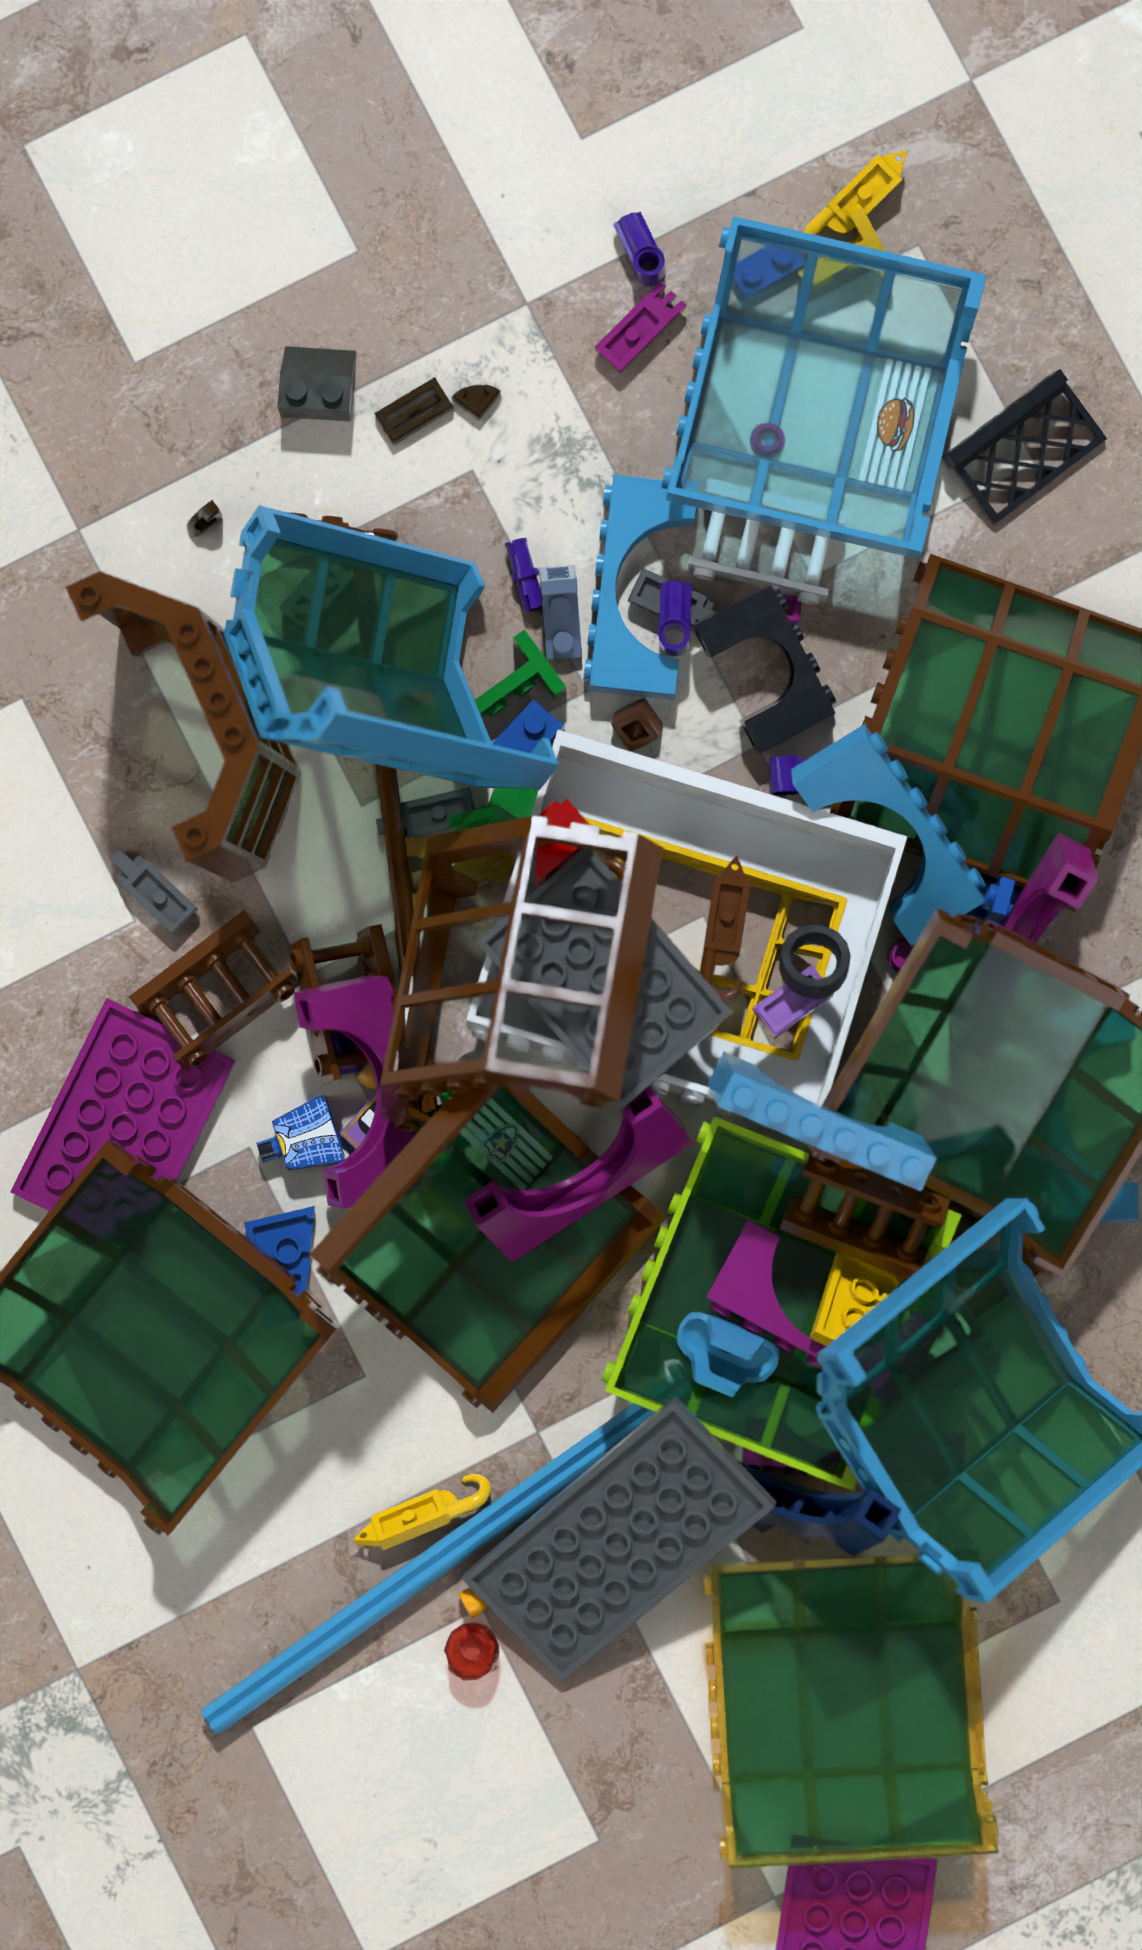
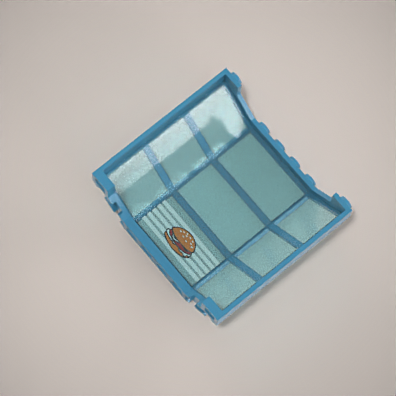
M733 216L731 227L723 226L719 247L725 249L724 260L712 315L705 313L700 334L706 336L704 348L697 347L692 368L698 369L696 382H688L684 402L690 403L688 415H680L676 436L682 437L677 458L674 460L673 468L666 467L661 488L667 489L666 500L920 559L930 517L923 516L922 512L928 513V510H930L967 352V347L961 346V343H968L987 275Z

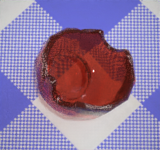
M471 1622L463 1623L451 1631L444 1647L449 1665L448 1670L464 1681L478 1680L490 1673L497 1664L500 1654V1646L492 1629L482 1623Z

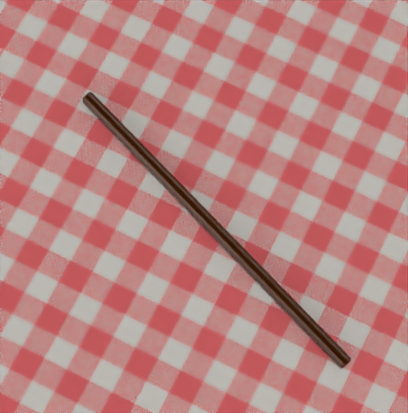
M351 567L362 659L367 661L376 610L373 575L370 571ZM381 653V659H380V664H381V665H383V656H382V653ZM364 672L369 716L385 719L369 675ZM375 764L402 975L414 908L396 768ZM430 1038L424 1067L433 1065ZM418 1096V1111L421 1113L437 1111V1097Z

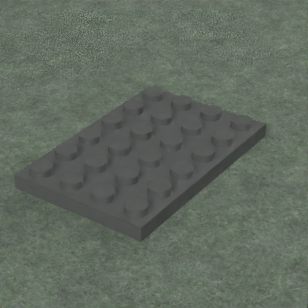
M582 848L533 891L524 902L617 918L623 884L594 850ZM522 915L510 980L603 996L614 931ZM509 916L504 917L477 941L499 969ZM652 917L620 1100L615 1102L621 1110L734 1012ZM523 996L589 1072L600 1009Z

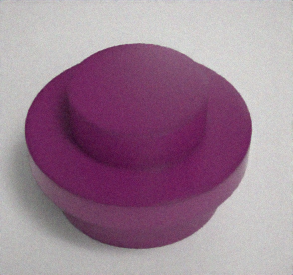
M906 938L893 942L887 952L888 964L897 973L900 972L915 944L911 946Z

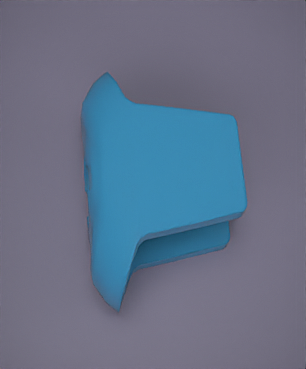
M691 1312L679 1325L677 1344L681 1351L691 1360L693 1380L701 1385L734 1397L744 1383L765 1381L777 1368L780 1358V1350L768 1339L738 1324L706 1313Z

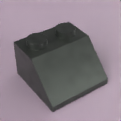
M285 346L278 394L280 417L351 422L356 351Z

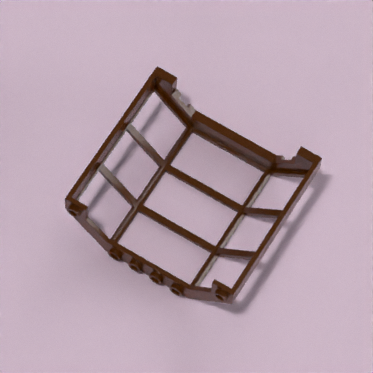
M529 816L429 836L380 1083L381 1116L394 1122L397 1129L414 1132L417 1130V1127H424L432 1118L416 1110L418 1096L440 1097L443 1092L467 1093L472 1088L491 1090L495 1089L496 1085L508 1083L567 1092L579 1098L582 1105L592 1108H600L603 1106V1103L619 1101L661 864L662 846L639 833L624 831L622 837L599 834L600 827L574 822H571L570 829L555 827L547 824L548 818ZM551 844H562L609 852L625 861L626 868L617 918L524 902L534 848ZM521 850L512 902L454 912L456 899L475 896L479 882L455 870L453 863ZM522 915L614 931L603 996L510 980ZM509 916L498 979L439 989L451 926ZM507 993L599 1008L600 1015L589 1074L495 1059ZM495 994L483 1058L424 1067L436 1003Z

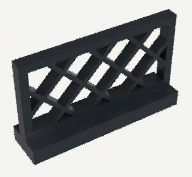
M1061 369L1049 374L942 456L946 465L949 468H953L993 524L998 523L1107 439L1067 384L1068 379ZM1061 393L1064 394L1071 404L1069 418L1050 415L1052 400ZM1044 406H1046L1045 414L1036 413ZM1076 412L1082 420L1075 419ZM1030 417L1044 419L1041 439L1022 437L1024 422ZM1050 420L1068 423L1065 443L1047 440ZM1074 424L1087 426L1095 439L1085 446L1071 444ZM1018 427L1017 436L1009 435L1010 432ZM1001 439L1016 441L1013 461L994 458L996 443ZM1022 442L1040 444L1038 464L1019 462ZM1046 445L1065 448L1063 463L1058 467L1043 465ZM990 448L989 457L980 456ZM1070 449L1079 450L1070 457ZM973 460L988 462L985 482L972 480L964 467ZM994 463L1012 465L1010 486L991 483ZM1018 467L1037 469L1035 484L1032 487H1015ZM1043 470L1051 471L1044 478H1042ZM977 486L984 487V494H982ZM990 488L1009 490L1007 506L998 513L988 502ZM1015 492L1023 493L1014 500Z

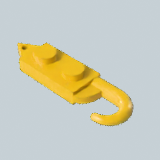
M904 150L881 157L877 154L805 227L803 232L818 235L826 226L838 233L852 231L855 226L847 210L860 204L866 215H868L903 180L900 175L907 151ZM900 155L902 161H896V156Z
M469 1474L464 1476L462 1481L464 1483L475 1482L480 1486L478 1492L457 1501L455 1495L450 1491L435 1489L370 1516L372 1521L354 1538L357 1546H381L384 1551L451 1523V1519L482 1506L490 1496V1482L485 1476L480 1474Z

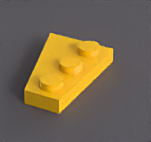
M836 1252L810 1339L828 1346L889 1296L904 1278Z

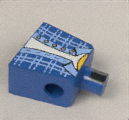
M320 1095L274 1119L272 1125L276 1136L256 1142L263 1163L283 1157L286 1168L289 1171L338 1164L346 1159L325 1095Z

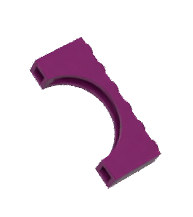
M1058 832L1002 926L1037 943L1045 929L1063 909L1070 905L1080 909L1098 880L1090 848ZM989 945L956 1002L1005 1026V1016L1009 1000L1025 962ZM950 1013L955 1045L987 1060L1000 1038ZM975 1015L971 1017V1019L1001 1033L1005 1031Z
M368 975L294 992L299 1028L314 1031L332 1029L348 1037L360 1048L367 1058L375 1079V1113L364 1140L345 1160L322 1170L327 1203L329 1206L340 1209L351 1208L416 1136L415 1131L408 1132L397 1129L394 1122L381 1116L380 1083L394 1016L392 1008L394 992L391 984L388 982V977ZM421 1176L406 1193L421 1190L419 1180Z
M652 1085L621 1110L622 1121L614 1141L595 1162L583 1171L560 1183L533 1190L509 1189L493 1180L463 1200L477 1227L511 1262L519 1259L694 1144L680 1118Z
M748 1220L706 1299L712 1301L709 1308L729 1318L731 1312L744 1319L741 1326L760 1336L763 1330L776 1336L774 1344L792 1354L795 1348H798L808 1354L805 1361L823 1370V1366L818 1363V1353L827 1346L810 1339V1337L797 1329L783 1313L774 1293L772 1261L780 1237ZM910 1308L907 1309L902 1319L895 1326L894 1345L922 1323L926 1317ZM938 1324L896 1360L910 1384L939 1333L941 1325ZM882 1337L862 1344L852 1352L863 1371L881 1357ZM886 1369L865 1385L873 1390L870 1397L887 1406H890L892 1401L900 1404L903 1399Z

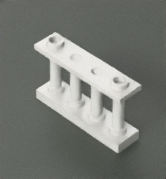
M708 481L705 494L749 504L752 491ZM762 494L759 507L826 522L828 509L765 494ZM712 511L701 559L689 558L687 570L694 572V577L707 581H714V578L718 577L761 588L766 585H772L774 590L779 588L782 593L798 596L797 600L799 602L809 605H818L819 601L826 603L829 589L819 587L830 538L816 535L805 583L784 579L795 530L781 527L770 575L749 570L760 527V522L746 520L736 566L715 563L726 514ZM839 512L836 525L844 526L847 513Z

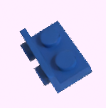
M533 699L497 737L492 745L531 753L542 737L548 738L551 746H553L557 731H565V725L560 720L557 721Z

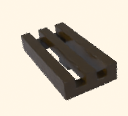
M434 377L374 414L394 446L454 410ZM434 389L436 392L432 397L392 421H387L386 417ZM438 402H442L441 406L437 407L436 409L432 410L431 412L427 413L426 415L422 416L421 418L417 419L416 421L412 422L411 424L407 425L406 427L402 428L396 433L393 431V429L410 420L411 418L415 417L416 415L422 413L423 411L427 410L428 408L432 407Z

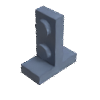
M575 565L541 567L540 581L547 660L582 657Z

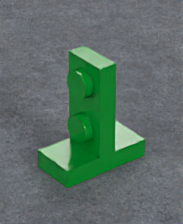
M525 629L513 637V643L527 663L475 699L481 718L487 714L492 718L502 712L508 706L505 701L515 694L522 697L536 687L534 681L538 678L554 700L567 693L566 685Z

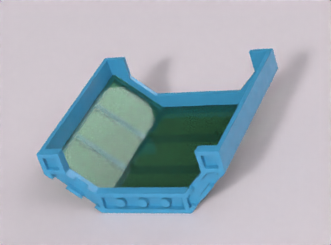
M260 505L257 507L241 531L239 546L245 547L242 568L235 569L230 597L236 598L233 621L226 620L224 636L262 739L480 788L541 790L559 766L549 739L542 737L531 753L492 745L459 663L467 611L475 600L480 597L485 588L475 562Z
M1006 1198L818 1353V1363L823 1366V1371L817 1376V1393L822 1396V1402L817 1405V1415L863 1491L872 1489L902 1509L889 1534L899 1543H902L905 1539L920 1551L918 1559L938 1576L943 1572L950 1576L958 1585L956 1591L966 1600L988 1603L1142 1467V1411L1130 1410L1092 1380L1086 1369L1085 1360L1075 1351L1068 1339V1331L1058 1322L1051 1310L1049 1299L1041 1293L1035 1283L1032 1270L1022 1261L1024 1233H1041L1045 1229L1038 1218L1039 1212L1037 1208L1027 1198Z

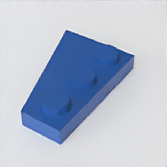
M315 1206L244 1222L247 1238L297 1279L296 1284L298 1286L295 1289L300 1294L304 1289L307 1291ZM255 1271L263 1303L267 1298L264 1294L272 1284ZM281 1293L265 1311L268 1329L303 1321L299 1318L300 1313Z

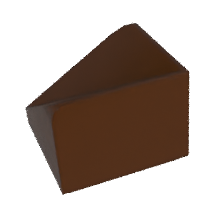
M645 697L617 710L611 722L612 727L629 751H633L659 738L663 728L662 721Z

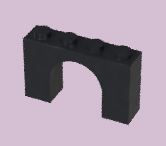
M766 585L691 624L707 657H713L753 637L767 638L776 643L785 653L789 663L790 674L784 692L771 704L739 720L754 751L757 753H762L836 714L832 705L837 703L830 687L827 684L822 686L816 675L821 670L815 657L811 652L806 654L800 641L804 640L800 627L795 620L790 622L784 609L788 608L785 597L779 588L774 590L772 585Z

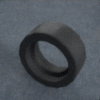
M811 924L799 927L788 935L782 945L779 971L783 982L791 991L802 997L818 999L830 996L841 988L847 978L851 957L848 944L839 932L828 926ZM809 944L821 945L835 955L837 961L836 968L828 977L820 979L808 978L799 973L794 967L793 956L796 950L801 946Z

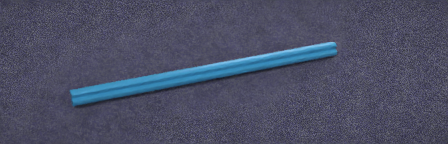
M677 1371L646 1393L644 1397L666 1404L676 1396L685 1404L689 1401L692 1391ZM632 1403L200 1711L216 1735L221 1734L556 1496L653 1415L655 1411Z

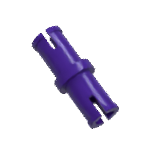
M527 538L512 540V543H505L514 573L511 575L513 583H517L524 613L539 610L538 608L542 609V593L537 579L540 573L538 568H534Z

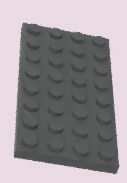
M674 1396L464 1572L462 1580L563 1682L775 1508L776 1501L685 1405Z

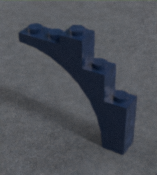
M738 1461L776 1501L775 1508L752 1526L761 1533L778 1525L807 1545L824 1537L854 1557L885 1541L902 1510L872 1489L859 1493L845 1494L818 1491L772 1477Z

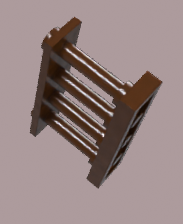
M245 910L129 996L137 1009L145 1017L156 1014L181 1047V1050L175 1053L173 1058L185 1071L203 1064L207 1060L209 1053L274 1004L289 999L294 994L295 988L299 986V981L289 968L279 974L255 943V936L261 931ZM237 949H243L268 982V984L252 996L249 995L225 963L226 958ZM208 971L216 973L239 1004V1006L223 1018H221L197 985L198 979ZM185 992L210 1026V1028L194 1040L168 1007L169 1001L179 993Z
M382 924L368 926L357 932L358 938L356 942L311 950L309 938L307 937L290 945L289 961L293 971L297 972L301 991L337 983L332 982L319 985L315 964L359 956L360 959H363L366 972L364 976L377 975L388 977V982L391 984L394 992V1000L392 1002L394 1015L398 993ZM332 1029L310 1030L315 1051L313 1058L314 1070L316 1075L321 1077L322 1085L330 1084L340 1079L339 1069L369 1063L361 1050L335 1055L331 1034L339 1032Z
M809 1153L802 1175L812 1179L803 1200L791 1196L779 1229L906 1279H909L923 1267L928 1248L920 1246L921 1240L929 1224L940 1229L942 1228L950 1199L924 1189L919 1191L845 1159H842L840 1164L830 1159L828 1162H824ZM825 1184L846 1192L837 1213L817 1206ZM859 1198L881 1205L872 1226L851 1219ZM894 1211L915 1219L906 1240L885 1232Z

